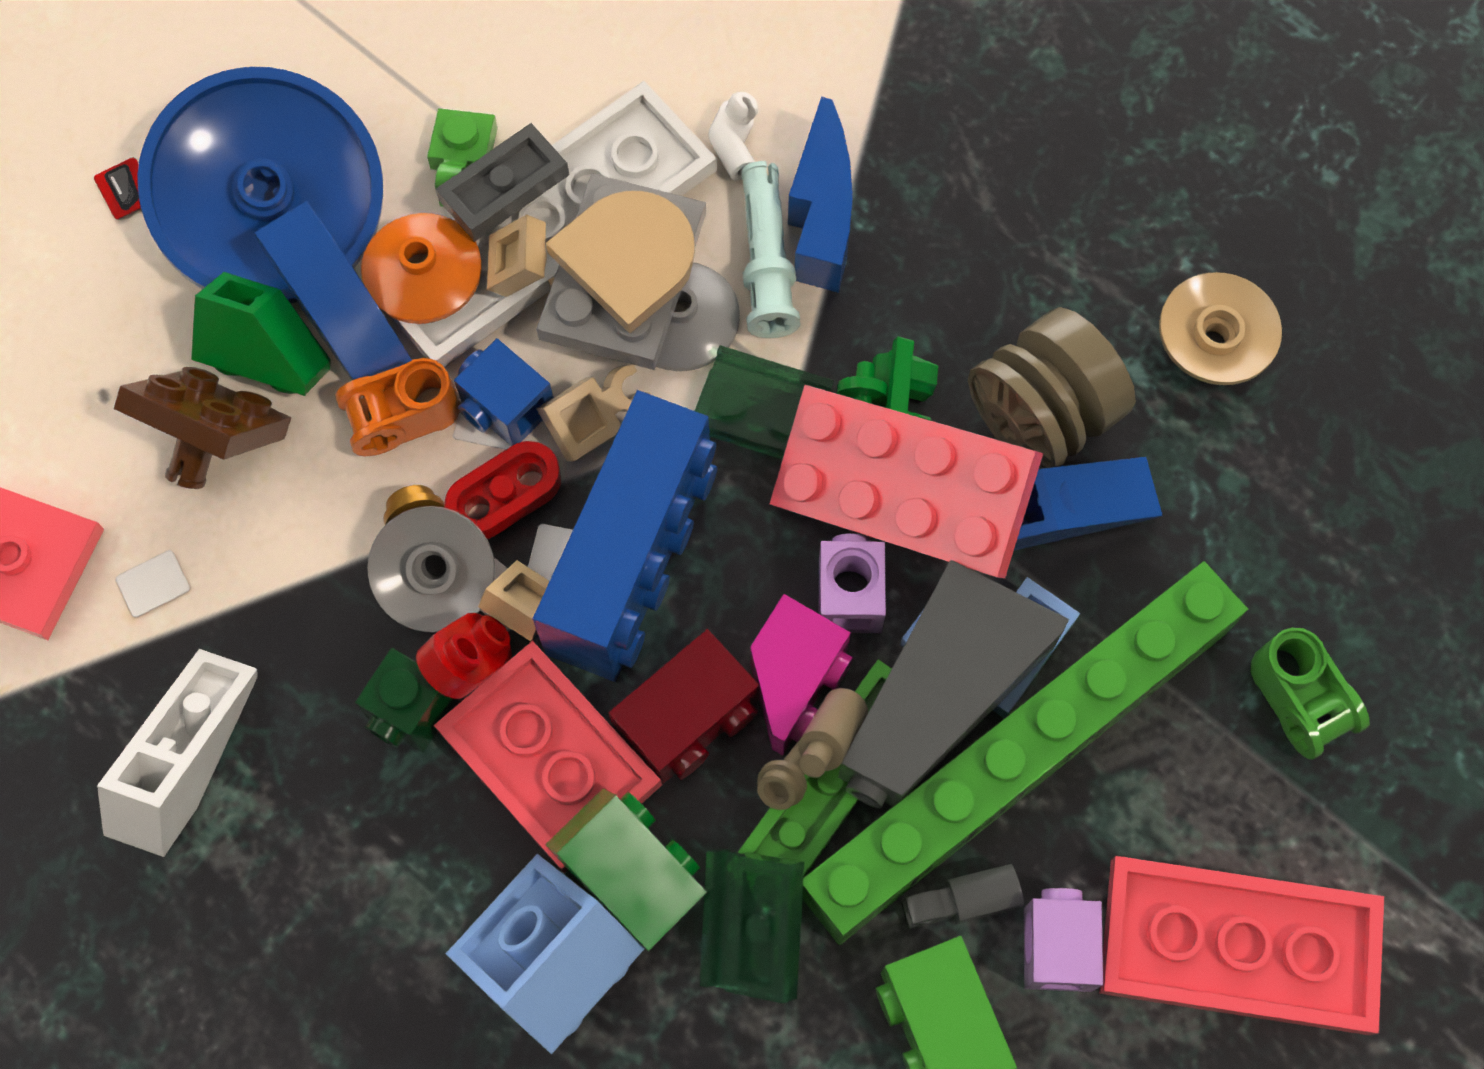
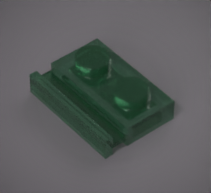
M719 345L716 360L709 371L695 411L709 416L710 437L783 459L804 385L833 392L834 380Z
M723 848L707 851L705 891L707 893L704 895L700 967L701 987L709 988L715 986L725 988V992L782 1004L797 999L804 861L748 852L735 853L730 852V849Z

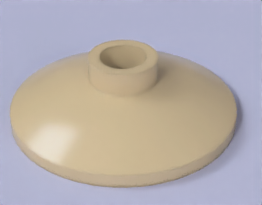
M1205 273L1182 282L1167 298L1159 320L1160 338L1170 359L1191 377L1215 385L1239 384L1261 374L1275 358L1282 339L1281 319L1269 296L1249 280L1228 273ZM1210 331L1217 332L1222 335L1225 343L1215 342L1205 333Z

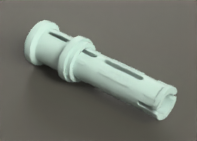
M756 161L747 164L741 171L745 193L746 223L750 251V262L743 272V283L750 291L752 312L746 318L747 329L752 335L760 338H779L792 334L800 327V315L793 308L791 287L796 282L795 267L786 259L784 250L778 167L771 163L768 166L769 175L767 176V161Z

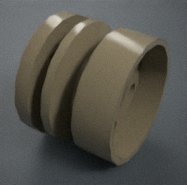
M1062 307L1050 310L1020 332L1016 343L1017 346L1009 344L1000 347L994 352L991 359L984 360L972 368L967 380L973 402L994 437L999 441L1043 453L1039 469L1062 466L1067 456L1076 455L1083 449L1086 436L1102 435L1128 415L1136 403L1133 382L1125 364L1111 343L1092 323L1075 311Z

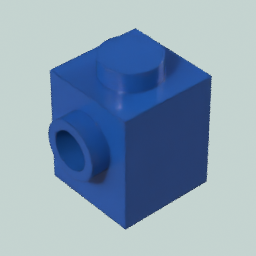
M498 338L484 351L477 350L469 355L459 368L458 376L454 379L462 402L458 409L465 419L482 433L491 428L510 446L522 442L543 421L536 408L554 398L550 383Z

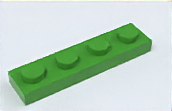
M879 659L855 690L864 699L868 713L892 670L891 667ZM841 764L834 770L825 771L820 777L814 778L805 774L807 790L802 800L785 810H777L770 807L726 868L728 874L779 911L782 910L799 886L800 881L807 875L859 802L858 799L846 791L845 788L848 782L838 778Z

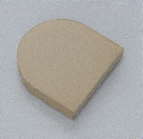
M623 191L598 200L546 242L548 254L629 334L681 291L690 278L695 255L693 231L684 213L666 198L645 191Z

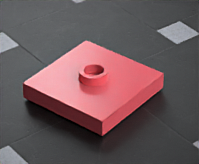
M0 487V623L49 640L104 528L96 521Z

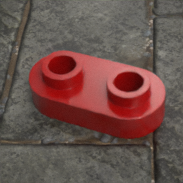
M524 441L514 444L457 480L446 494L444 508L454 510L470 519L478 526L485 537L490 539L546 504L556 495L561 485V471L557 457L549 447L539 442ZM528 472H537L541 475L540 481L535 485L526 486L520 483L522 476ZM482 504L490 508L488 514L481 519H472L468 516L469 511L476 505Z
M467 613L442 628L422 645L416 654L418 667L427 682L441 694L453 699L463 698L502 668L512 657L510 636L504 625L492 616H483L478 613Z

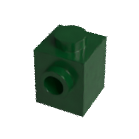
M391 648L355 704L368 718L369 721L364 728L392 747L398 748L401 742L404 741L423 753L437 732L434 725L451 711L458 699L449 698L434 689L420 672L416 661Z

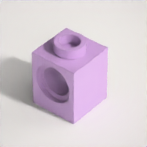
M841 534L835 536L832 541H821L819 552V614L851 633H882L886 616L885 542H870V538L862 534ZM843 572H856L865 578L868 586L858 592H848L837 585L835 578Z
M1051 888L1042 890V899L1033 898L1024 907V989L1092 992L1103 986L1102 901H1082V891L1077 889Z

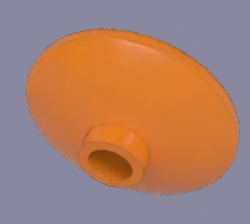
M431 213L411 214L388 223L371 239L365 249L361 263L362 282L380 310L393 319L413 324L440 321L462 309L476 292L482 273L481 255L476 242L472 240L458 222L448 217ZM417 254H428L427 258L421 263L414 264L408 262L411 257Z

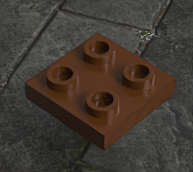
M184 367L182 371L167 375H150L146 380L121 385L114 405V410L177 438L169 467L165 472V478L170 482H175L177 476L181 475L177 485L189 489H200L205 486L206 474L212 455L225 460L284 440L291 417L271 408L272 402L268 398L249 391L235 392L218 384L219 378L215 374L196 367Z

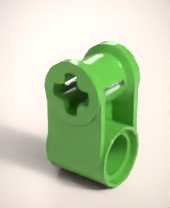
M1294 627L1282 630L1255 652L1251 661L1253 680L1279 718L1288 740L1305 758L1315 759L1319 757L1324 751V745L1349 731L1360 733L1370 725L1369 715L1362 699L1354 688L1346 682L1326 651L1322 641L1314 633L1304 628ZM1278 650L1290 653L1297 660L1299 676H1292L1279 666L1277 661ZM1325 714L1330 715L1331 718L1321 724L1318 723V718Z

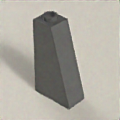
M950 560L841 763L838 778L848 782L845 788L846 791L859 801L875 808H881L884 802L893 807L917 789L1054 649L1069 619Z

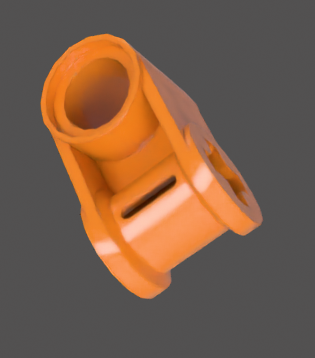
M428 358L414 359L407 364L382 373L354 379L340 387L335 394L337 405L341 410L346 411L353 431V436L350 439L352 451L359 456H375L386 453L405 442L435 431L444 430L455 422L460 413L458 406L461 404L460 396L449 374L442 364ZM430 388L440 389L439 394L431 401L424 403L416 402L418 396L423 391Z

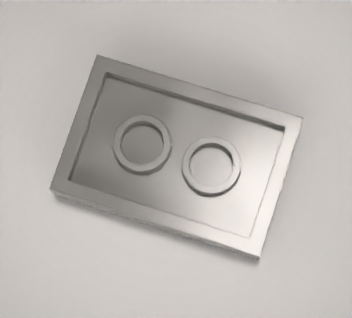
M591 173L576 218L598 200L611 194L623 191L650 192L666 198L684 213L691 225L696 246L706 216V202ZM559 265L536 329L538 339L655 370L680 292L629 334Z

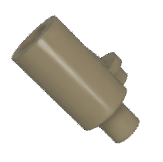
M845 688L830 691L802 737L784 760H773L763 766L757 778V791L760 799L767 806L777 810H785L796 805L802 800L807 790L805 774L816 778L822 776L825 771H831L840 766L868 715L867 705L859 694Z

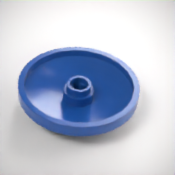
M252 66L234 68L207 76L187 87L166 105L151 126L143 144L138 167V194L144 220L155 243L170 264L194 285L203 289L220 274L226 272L280 289L291 304L297 302L296 297L263 252L254 232L307 201L354 269L363 258L367 245L378 229L383 205V175L378 152L370 133L354 110L341 97L326 86L299 73L272 67Z

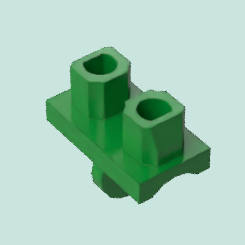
M897 336L893 340L891 351L877 354L873 358V363L867 361L859 362L857 364L856 376L840 380L837 384L836 394L932 421L931 417L909 412L908 402L909 398L924 402L933 395L937 386L938 365L913 356L914 340Z

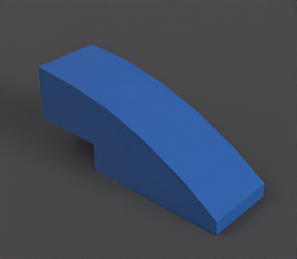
M821 96L789 193L787 225L803 229L795 252L796 282L839 293L847 260L853 198L851 162L844 129L833 99Z
M307 201L254 232L263 252L296 297L300 308L351 380L373 376L412 361L371 294Z

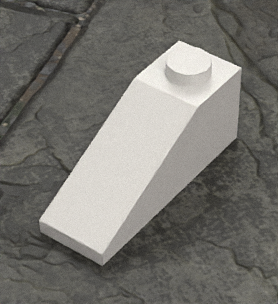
M202 649L196 652L97 785L104 836L162 857L166 855L198 808L255 684L257 668Z

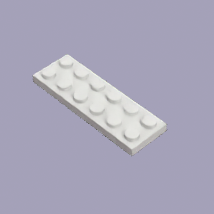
M643 81L552 145L567 162L569 176L475 241L482 261L481 279L476 292L462 309L445 319L432 323L413 324L396 319L393 320L425 358L436 360L446 367L550 291L548 280L555 277L559 264L548 254L546 242L576 218L591 173L682 196L717 171V158L652 88ZM527 214L546 222L545 250L547 262L544 278L507 297L487 290L489 235ZM417 254L411 257L408 262L414 264L421 263L427 258L428 254Z

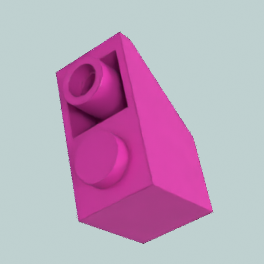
M783 594L750 647V665L754 680L759 684V700L771 748L782 756L792 740L798 742L818 710L813 706L825 686L832 690L837 689L854 657L846 653L851 632Z

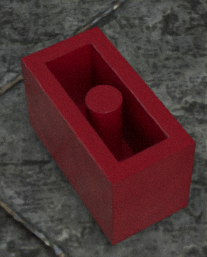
M706 629L608 713L615 731L661 779V783L664 784L674 774L679 779L689 776L709 756V752L705 748L723 732L729 737L734 736L753 720L758 713L754 705L759 702V684L709 629Z

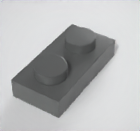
M530 123L437 187L436 193L440 203L475 242L569 176V169L564 158L538 129Z

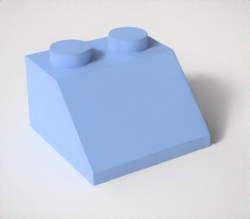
M536 854L446 952V955L501 1009L552 1054L567 1036L577 1030L583 1018L611 986L626 974L629 966L645 948L597 900L539 854Z

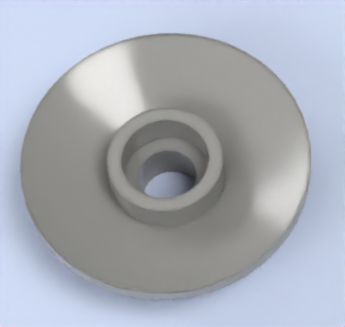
M693 262L690 278L681 289L678 301L688 302L690 307L684 312L674 311L656 365V367L661 369L690 371L707 366L720 358L729 349L737 335L740 310L734 290L726 279L715 270Z
M424 506L399 514L380 530L369 553L368 578L375 599L392 619L414 630L438 632L465 614L478 613L481 610L478 605L483 593L495 579V561L487 538L470 519L448 508ZM437 555L445 561L446 572L444 575L434 576L427 571L425 567L427 556Z

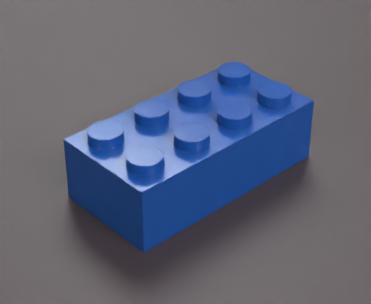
M636 391L533 616L534 625L547 656L616 682L623 665L629 668L633 667L645 639V632L639 630V627L648 608L657 611L660 607L670 580V576L664 574L667 563L672 553L681 555L685 550L694 525V520L689 519L688 515L696 498L703 501L706 500L716 477L717 466L711 464L716 450V442L710 441L709 416L648 393Z

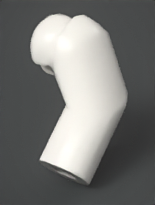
M745 92L734 93L729 100L724 101L709 129L710 143L732 180H741L743 167L755 162L744 142L754 124V118L758 114V105L756 100Z

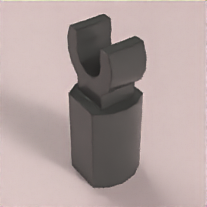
M1012 864L949 879L945 883V889L915 894L906 897V902L902 903L908 929L910 930L954 918L957 925L1020 909L1024 905V900L1016 871Z

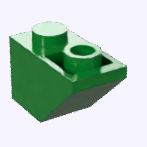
M223 272L195 295L191 360L215 367L218 372L225 375L243 376L271 385L273 389L287 394L297 393L303 396L330 370V357L280 289Z

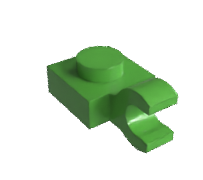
M438 108L427 155L430 169L437 170L435 190L493 149L497 133L495 115Z

